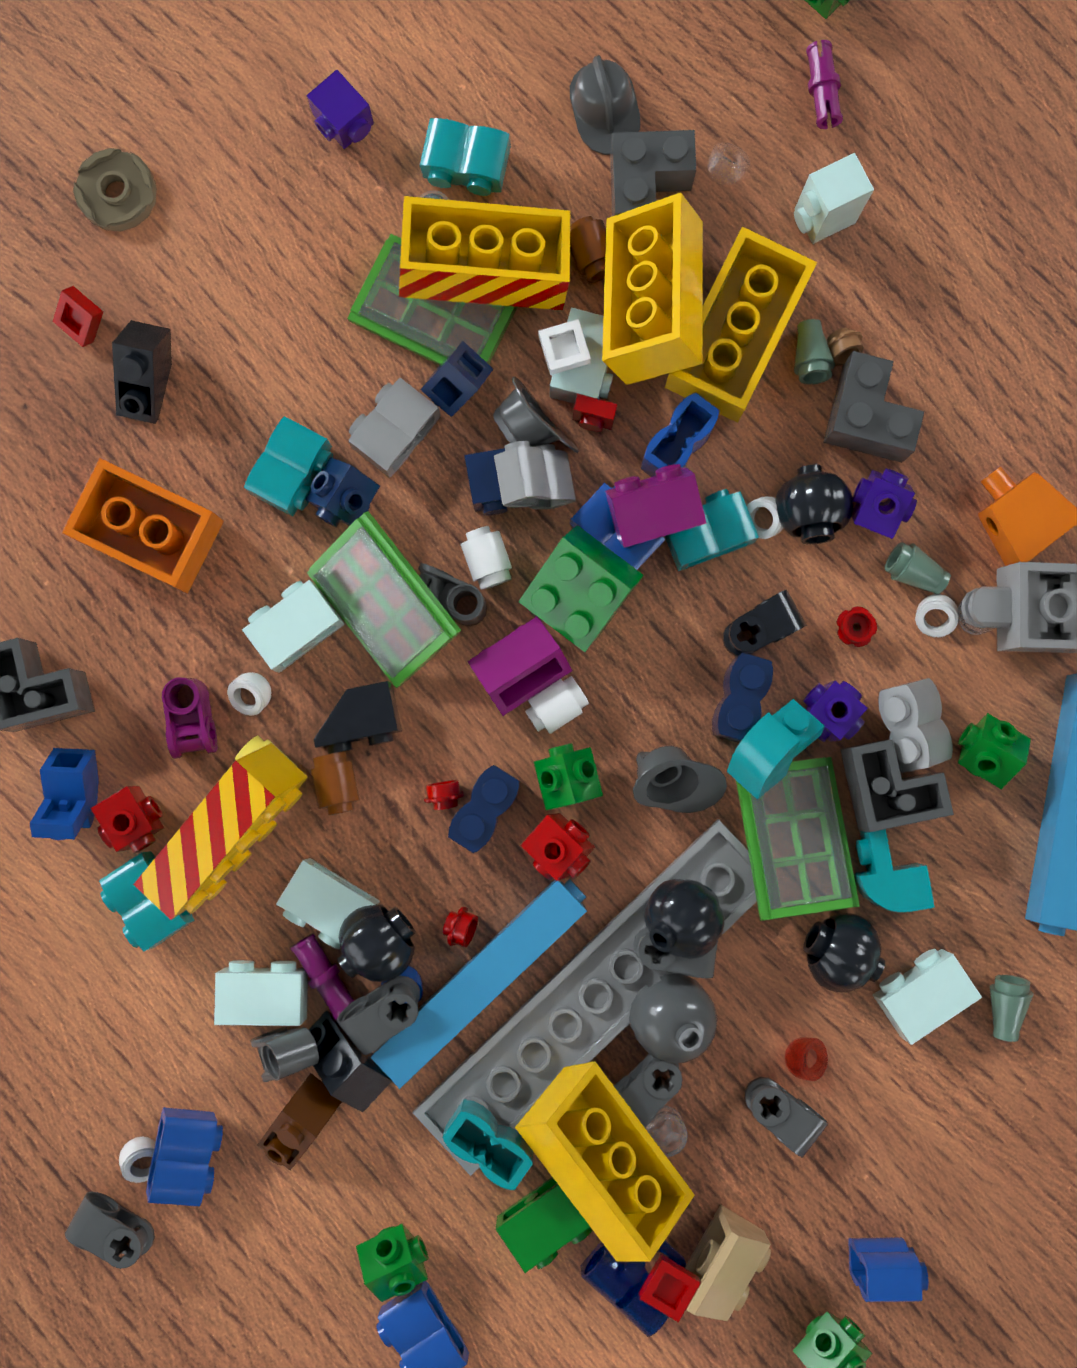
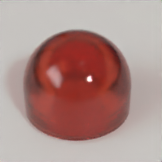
M799 1037L793 1040L785 1051V1064L793 1076L807 1081H817L823 1076L827 1068L828 1055L826 1047L821 1040L811 1037ZM812 1048L816 1052L817 1060L811 1068H808L807 1055Z

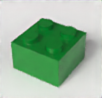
M577 525L562 537L518 602L583 652H586L600 636L644 575Z

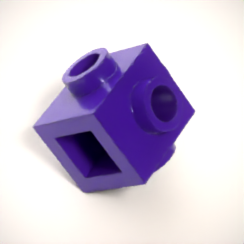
M888 468L885 469L883 474L872 470L868 479L861 478L854 491L852 500L856 502L852 513L854 524L893 539L901 521L905 523L909 521L917 504V500L913 498L915 492L911 485L907 484L909 478ZM888 498V500H886L885 502H880L881 500Z
M836 680L826 683L824 686L818 683L803 700L807 705L805 709L825 726L821 736L818 737L823 742L826 739L830 742L839 741L843 737L849 740L865 722L860 717L868 708L860 702L863 697L861 693L849 683L842 681L839 684ZM834 703L845 711L840 718L834 717L831 712Z

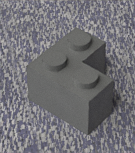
M695 130L612 133L610 150L612 216L655 202L656 192L692 190L696 174Z
M856 351L851 353L842 366L823 443L901 463L915 452L925 411L884 401L894 361Z
M21 638L0 642V731L18 732L95 712L86 672L67 668L44 674L36 642Z
M893 739L840 749L858 831L874 832L954 815L945 774L927 773L902 779Z

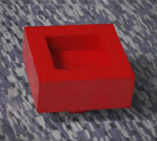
M71 286L61 290L52 322L80 346L84 347L94 342L104 311L77 288Z
M577 394L572 420L578 421L581 428L589 431L602 432L603 428L612 430L618 404Z
M660 1254L639 1291L640 1300L679 1323L701 1281L699 1276Z

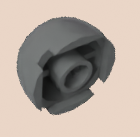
M665 974L659 977L662 981L655 983L651 987L646 984L639 990L631 1004L629 1022L634 1031L635 1038L652 1057L669 1063H686L703 1054L715 1038L718 1020L716 1009L710 996L695 979L681 974Z

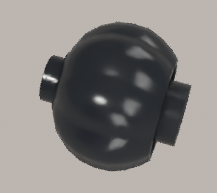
M821 465L802 466L797 469L798 475L784 483L777 492L775 502L779 522L791 536L801 537L803 544L826 543L835 538L834 533L845 528L850 521L854 510L852 493L845 482L836 474L823 472Z
M690 879L664 881L653 891L646 904L644 919L646 927L650 932L649 937L652 944L662 952L688 959L703 957L714 948L719 937L722 935L724 915L720 908L719 900L709 887L698 881Z
M378 904L357 908L347 916L340 927L338 938L342 955L337 960L342 969L351 978L360 975L372 982H384L401 975L412 961L415 946L410 937L416 931L407 917L397 907H393L390 911L383 905Z
M837 914L825 919L823 923L818 921L811 927L806 936L803 949L807 953L809 970L816 982L827 990L847 993L863 987L869 980L872 982L877 981L883 973L885 960L880 957L881 944L877 931L869 921L857 914Z

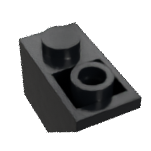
M131 320L112 342L116 415L156 424L159 419L172 366L171 329Z
M389 681L346 689L313 739L315 748H327L328 754L353 750L352 742L368 739L369 746L394 741L392 734L402 732L393 684Z
M326 1010L308 1029L316 1042L319 1053L318 1063L313 1065L331 1096L364 1112L392 1080L371 1059L373 1053L363 1055L338 1024L337 1019L334 1020L332 1013Z

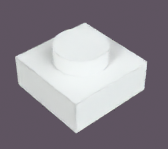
M579 319L538 331L550 375L591 363V357Z

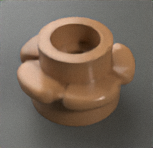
M841 328L834 331L828 337L827 344L835 365H843L853 351L863 352L864 347L861 343L863 336L860 332L850 330L849 328Z

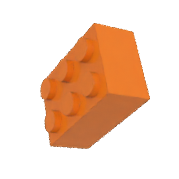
M99 458L62 534L188 594L224 520L214 512Z

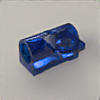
M665 1240L657 1252L666 1254L670 1260L685 1268V1258ZM600 1242L580 1265L581 1277L647 1337L654 1335L669 1318L640 1300L639 1291L650 1274L645 1268V1262H617L604 1244Z

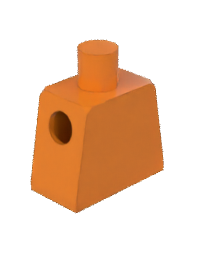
M1000 466L980 481L995 501L978 513L979 519L1005 566L1018 562H1029L1077 525V507L1038 473L1033 472L1015 484Z

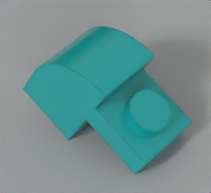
M792 699L774 715L768 712L751 728L734 751L727 772L758 800L786 776L793 758L821 736L825 726Z
M886 829L874 832L860 831L861 840L856 841V850L860 864L866 865L867 871L854 873L856 889L872 904L894 912H912L935 908L927 865L911 863L893 866Z

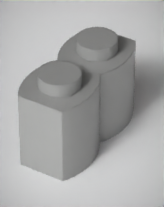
M399 378L393 385L391 383L384 385L375 398V403L377 404L375 409L367 416L361 414L349 429L351 437L348 441L351 448L389 478L403 465L414 448L425 438L441 416L439 407L402 378Z
M517 441L505 445L504 452L494 455L503 506L555 509L576 502L568 453L562 450H555V445L546 444L530 447L528 441Z
M930 678L902 684L879 692V711L884 724L891 732L889 740L893 739L901 773L929 768L952 758L953 745L951 735L945 723L940 719L942 713L940 694Z

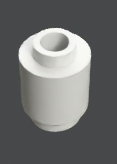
M484 526L466 533L467 541L460 545L473 582L478 581L480 589L484 590L511 580L509 570L512 569L500 532H491L489 526Z
M570 676L564 681L559 679L530 698L528 702L531 707L525 710L538 732L546 728L548 733L551 734L582 714L581 709L588 705L589 702L574 678Z

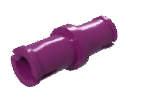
M821 40L822 57L819 56L817 41L811 43L806 49L811 79L808 82V91L814 97L817 127L828 129L827 112L830 113L832 128L840 125L843 121L838 95L841 80L839 74L835 72L832 43L829 40Z
M312 933L297 942L290 949L308 974L310 980L307 983L311 989L316 988L331 1011L332 1017L336 1020L339 1014L354 999L338 975L340 972L339 967L336 963L331 964L317 942L316 936Z

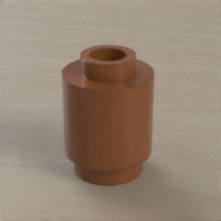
M586 216L578 219L570 226V250L580 274L586 275L588 282L592 283L605 279L606 227L603 220H593L592 216Z
M346 752L332 753L313 758L314 768L311 769L318 809L327 808L328 815L352 811V802L359 801L360 799L352 761H347Z

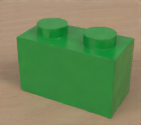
M553 1177L499 1214L495 1229L524 1273L535 1266L537 1269L546 1267L557 1257V1250L570 1241L572 1244L581 1242L593 1231Z

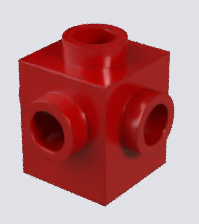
M126 786L90 808L100 824L97 827L99 836L109 848H114L116 852L131 849L133 854L138 853L155 843L156 839L153 835L164 829L159 820L163 816L160 807L151 796H145L140 786Z
M561 813L548 814L520 845L534 859L532 864L535 869L545 878L550 880L554 878L556 881L569 878V876L573 879L577 878L590 864L591 860L587 856L595 848L587 840L590 837L588 831L573 819L568 821Z

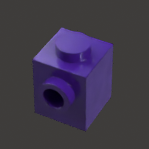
M335 70L306 95L311 111L316 118L314 123L318 130L328 141L334 138L343 149L347 148L352 142L357 143L363 140L374 124L369 104L338 70Z

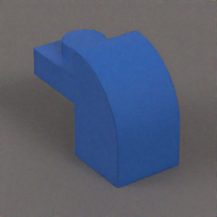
M53 748L40 769L44 800L29 823L31 835L34 838L75 840L81 828H91L95 817L90 808L97 805L99 775L95 750Z

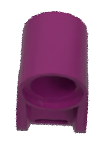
M177 677L170 680L163 688L162 701L166 721V741L171 757L177 759L181 758L183 753L206 750L207 753H215L217 751V733L212 719L207 687L202 681L194 678ZM188 685L193 690L194 700L191 705L185 708L178 701V692L183 686ZM192 735H198V736H199V737L196 738V739H190V740H186V739H185L187 736H192Z

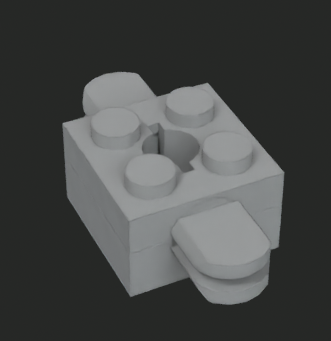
M1018 562L998 568L997 587L983 586L968 592L962 600V616L969 625L974 627L997 628V651L1077 653V564Z

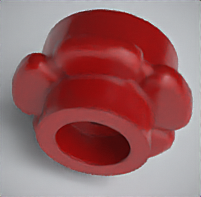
M856 606L850 611H843L836 621L839 627L837 635L846 645L854 644L855 647H863L871 642V637L877 632L876 619L863 607ZM854 623L859 624L860 629L858 631L853 629Z
M448 780L426 785L427 797L424 798V802H432L434 810L457 807V799L464 796V792L460 791L459 780Z
M461 907L458 913L451 911L445 920L443 935L448 936L447 943L451 947L453 945H460L466 948L474 937L478 925V916L467 912V907Z

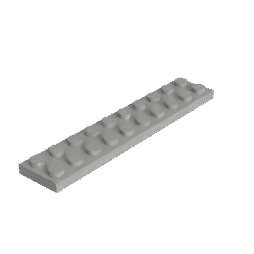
M717 819L414 1108L413 1114L470 1176L480 1168L479 1164L470 1163L457 1157L446 1146L442 1138L447 1122L464 1099L475 1101L487 1108L497 1120L498 1125H505L516 1130L515 1126L564 1067L590 1062L630 1024L631 1004L640 989L646 984L651 987L655 983L662 981L659 977L665 974H678L649 969L634 952L633 942L635 936L641 929L646 927L644 919L646 904L653 891L661 883L672 879H690L709 887L716 894L720 908L723 911L724 928L722 934L757 902L748 850L720 820ZM646 945L645 947L652 958L655 957L656 951H659L654 945Z

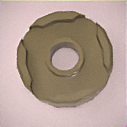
M109 148L95 152L82 162L78 170L77 182L75 183L74 181L73 193L77 206L92 224L104 230L121 232L138 226L148 218L156 203L157 187L152 172L139 156L133 153L122 152L120 149ZM116 181L123 182L125 187L120 196L115 198L106 196V189L111 183Z

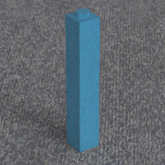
M1077 673L1066 675L1025 915L1026 920L1039 923L1038 931L1059 936H1065L1066 929L1077 931Z
M571 879L566 883H563L561 880H554L418 1008L416 1021L410 1027L405 1028L387 1040L380 1048L373 1052L371 1059L400 1089L587 912L586 907L581 903L587 898L586 895Z

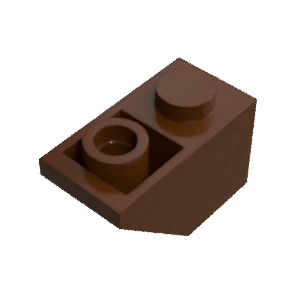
M310 1073L257 1146L264 1150L265 1155L270 1161L277 1165H283L291 1171L317 1138L342 1101L331 1096L324 1083Z

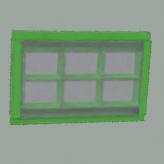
M390 234L347 318L348 321L438 365H441L462 341L489 364L518 307L399 297L401 238Z
M369 511L357 518L307 572L395 688L400 687L461 631Z
M832 757L792 761L786 776L758 800L736 781L760 921L859 907Z

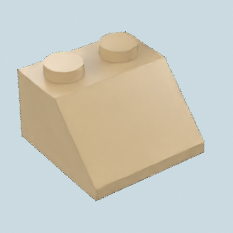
M720 1204L685 1266V1269L699 1276L701 1281L686 1309L688 1312L696 1316L728 1321L734 1309L739 1311L743 1307L749 1295L750 1288L748 1284L755 1272L760 1273L764 1270L771 1255V1249H769L771 1244L764 1230Z

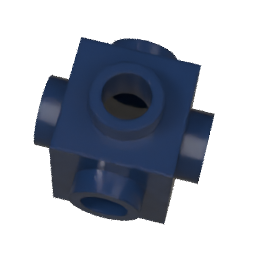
M330 457L322 472L318 473L313 479L311 490L305 500L318 508L315 515L336 528L340 522L350 526L363 513L369 511L370 503L380 485L352 465Z

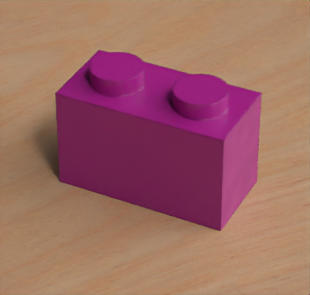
M680 464L668 465L655 471L656 476L644 480H640L638 476L627 477L614 483L615 488L605 491L617 539L624 548L707 524L696 477L687 467L681 468Z
M538 617L519 626L515 631L467 661L502 716L573 671L561 648Z

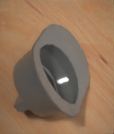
M600 55L595 56L592 63L582 67L574 75L570 84V100L582 141L591 150L603 155H610L612 133L639 132L640 112L634 87L627 72L616 62L602 60Z
M513 377L512 382L515 389L493 414L495 422L510 443L528 441L530 447L551 444L561 440L571 450L578 453L579 450L575 444L545 415L525 385L518 378Z
M672 745L662 746L651 752L641 751L637 754L638 779L633 787V796L641 805L675 812L693 813L703 811L715 805L726 791V777L720 769L708 764L692 761L679 747Z

